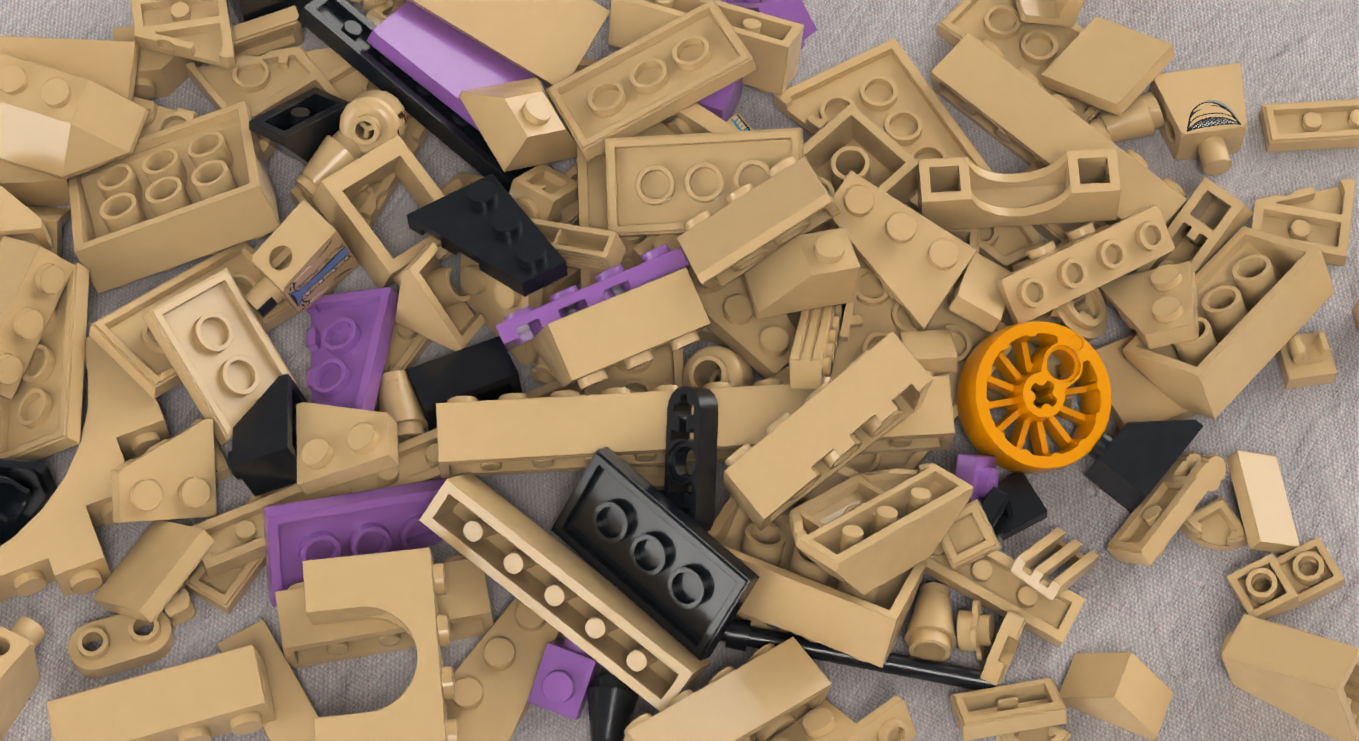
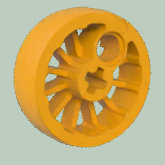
M1021 322L992 333L982 340L971 352L963 365L957 384V409L960 422L968 439L980 454L995 456V465L1013 472L1042 474L1063 469L1079 461L1093 449L1102 437L1111 412L1112 401L1109 377L1095 349L1073 330L1050 322ZM1028 341H1034L1039 343V348L1031 355V357L1029 354V348L1027 343ZM1010 343L1013 347L1016 368L1003 353ZM1050 354L1056 356L1061 362L1058 366V376L1061 375L1059 380L1054 378L1048 371L1047 360ZM992 364H994L1007 382L991 376ZM1078 381V387L1068 388L1074 382ZM987 388L1003 394L1005 398L990 402L987 399ZM1031 389H1035L1037 391L1036 394H1034L1031 391ZM1080 395L1081 412L1063 406L1065 397ZM1036 401L1039 406H1035L1033 402ZM1005 407L1007 413L994 423L989 410ZM1054 415L1076 424L1077 427L1072 437L1069 436ZM1016 420L1009 442L1005 438L1003 430ZM1028 429L1033 454L1023 449ZM1045 430L1059 446V450L1055 453H1050L1048 450Z

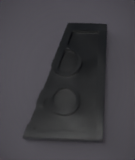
M493 174L487 175L407 214L410 229L420 235H424L427 232L441 241L442 248L454 255H457L459 252L479 263V268L482 272L524 297L568 275L566 261Z

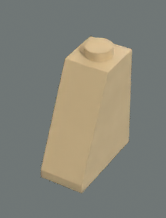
M1243 614L1236 629L1226 635L1221 648V658L1232 684L1338 741H1359V647Z

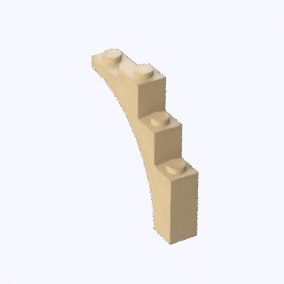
M90 336L86 337L85 364L88 372V409L81 442L66 476L43 509L13 538L0 546V602L17 595L27 596L35 594L44 589L47 584L55 581L58 582L64 597L72 594L90 593L106 582L112 573L95 528L104 524H119L113 522L111 470L125 463L127 459L136 456L140 457L147 452L148 448L158 442L171 438L157 399H153Z

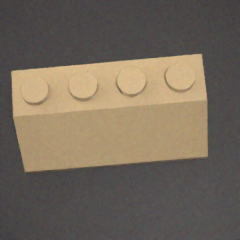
M1242 226L1196 274L1199 339L1149 349L1137 334L1122 351L1124 356L1144 376L1181 408L1216 419L1335 292L1321 248Z
M731 495L714 520L711 530L707 532L760 577L738 612L754 617L762 623L771 624L802 636L808 641L820 643L848 654L856 660L883 668L900 635L927 562L922 561L863 596L824 571L796 547L789 523L790 510H787L760 531Z

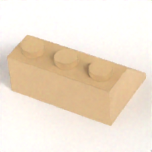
M794 156L784 159L768 171L771 178L756 188L751 183L740 187L726 198L729 205L713 215H711L709 210L704 211L684 224L686 232L677 237L702 285L714 293L744 275L745 272L797 235L808 234L841 213L805 156L798 161L795 160Z
M685 267L547 324L531 340L536 351L563 388L578 382L580 389L584 390L609 379L606 372L607 369L624 363L626 370L629 371L654 360L652 351L669 344L672 352H675L700 341L697 332L709 325L710 321L689 272Z

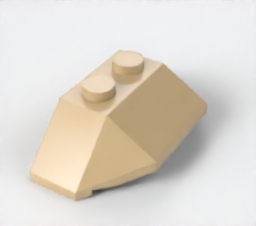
M0 53V160L66 180L99 168L115 159L121 160L132 155L149 113L146 108L89 79Z
M935 463L918 465V470L894 468L859 473L790 510L789 523L795 545L824 571L864 596L929 558L971 498L974 487Z

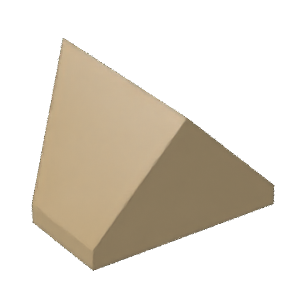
M432 242L427 244L402 271L395 323L453 351H459L467 345L485 324L486 320L482 314L474 315L465 302L471 297L469 294L461 296L450 279L451 267L443 268L435 256L439 249Z

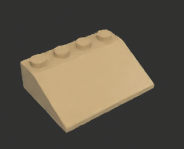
M246 100L138 139L131 156L121 160L115 159L99 168L68 179L74 253L80 263L90 269L89 279L98 294L114 288L125 287L133 281L159 272L170 271L178 265L206 255H214L223 249L245 241L262 238L277 229L280 225L277 201L258 136L249 130V121L252 120V116Z

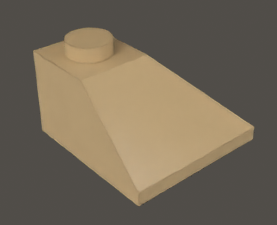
M538 77L463 90L459 95V98L504 172L577 157V144Z

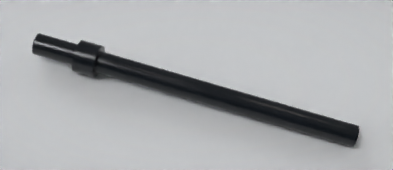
M739 618L733 619L720 642H726L725 648L746 652V647L760 649L769 643L777 646L794 636L808 655L815 660L972 690L996 687L980 678L983 670L895 653L889 654L883 668L868 662L856 660L848 654L820 643L808 641L802 636L750 626V620Z

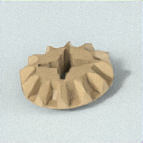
M1098 288L1053 309L1049 316L1056 318L1059 325L1073 330L1089 342L1104 333L1108 322L1106 304Z

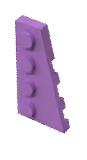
M668 244L659 246L641 255L643 263L627 270H624L622 264L596 275L597 283L578 290L577 285L568 287L550 296V303L536 309L527 306L505 316V322L496 325L505 348L509 351L531 341L547 324L685 267L688 270L690 264L682 247L671 251Z

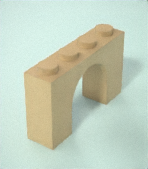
M430 547L302 561L306 614L313 625L364 619L383 620L404 630L414 641L417 651V665L413 679L406 691L396 701L376 711L313 718L314 740L460 741L457 719H448L446 699L455 698V681L453 667H443L442 647L451 646L448 614L439 615L438 595L447 594L444 563L435 564Z

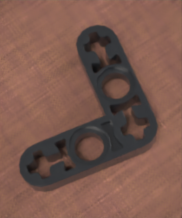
M682 386L672 393L668 401L664 490L659 491L685 514L688 515V510H690V518L705 531H710L715 517L718 402L710 389ZM692 406H694V413H693V415H692V413H691ZM690 433H694V439H690ZM692 449L695 454L696 464L693 473L689 475L686 469V459L689 451ZM688 486H692V492H688Z

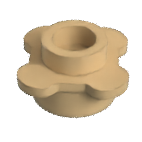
M974 600L972 610H959L957 642L961 652L976 651L977 660L984 661L986 654L985 646H992L994 643L995 625L992 614L986 615V613H983L981 601Z

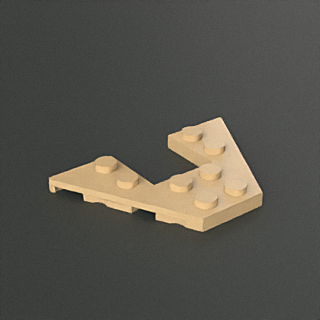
M302 46L271 50L261 56L237 55V68L232 69L216 65L196 67L195 62L186 64L188 76L216 110L246 100L252 119L314 87L347 102H351L365 91L380 90L330 47L304 51ZM406 112L408 118L407 129L402 140L416 157L430 131ZM394 172L349 199L370 228L374 225L400 182ZM298 186L290 190L292 201L296 206L302 200H305L326 220L314 202Z

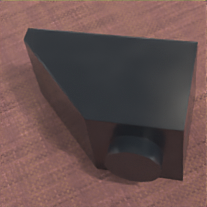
M314 87L249 121V130L281 153L302 162L306 166L326 135L332 137L340 130V115L350 102Z
M288 373L279 376L233 427L232 450L228 452L229 467L237 480L242 479L254 496L297 483L296 404L309 402Z
M1197 420L1127 422L1115 437L1106 431L1088 453L1096 461L1084 475L1132 513L1166 474L1203 428V425Z

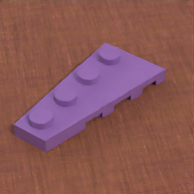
M392 287L323 295L306 309L311 316V329L307 330V348L311 351L312 369L307 370V387L312 391V403L374 411L396 317L398 294Z
M448 478L263 507L268 597L272 606H277L275 592L288 590L290 586L304 582L302 561L401 551L404 549H420L442 541L441 537L420 522L419 519Z

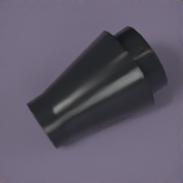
M615 675L594 676L593 687L587 688L591 741H623L625 737L624 730L630 724L639 695Z

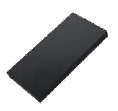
M608 447L597 449L551 528L557 536L700 661L711 656L760 578Z

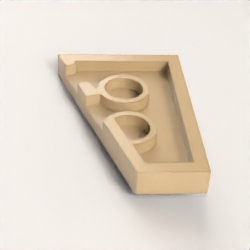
M850 171L832 197L841 213L827 222L833 229L846 227L856 257L868 265L882 282L881 287L892 300L896 299L911 317L910 321L916 329L924 331L973 258L976 249L858 174Z

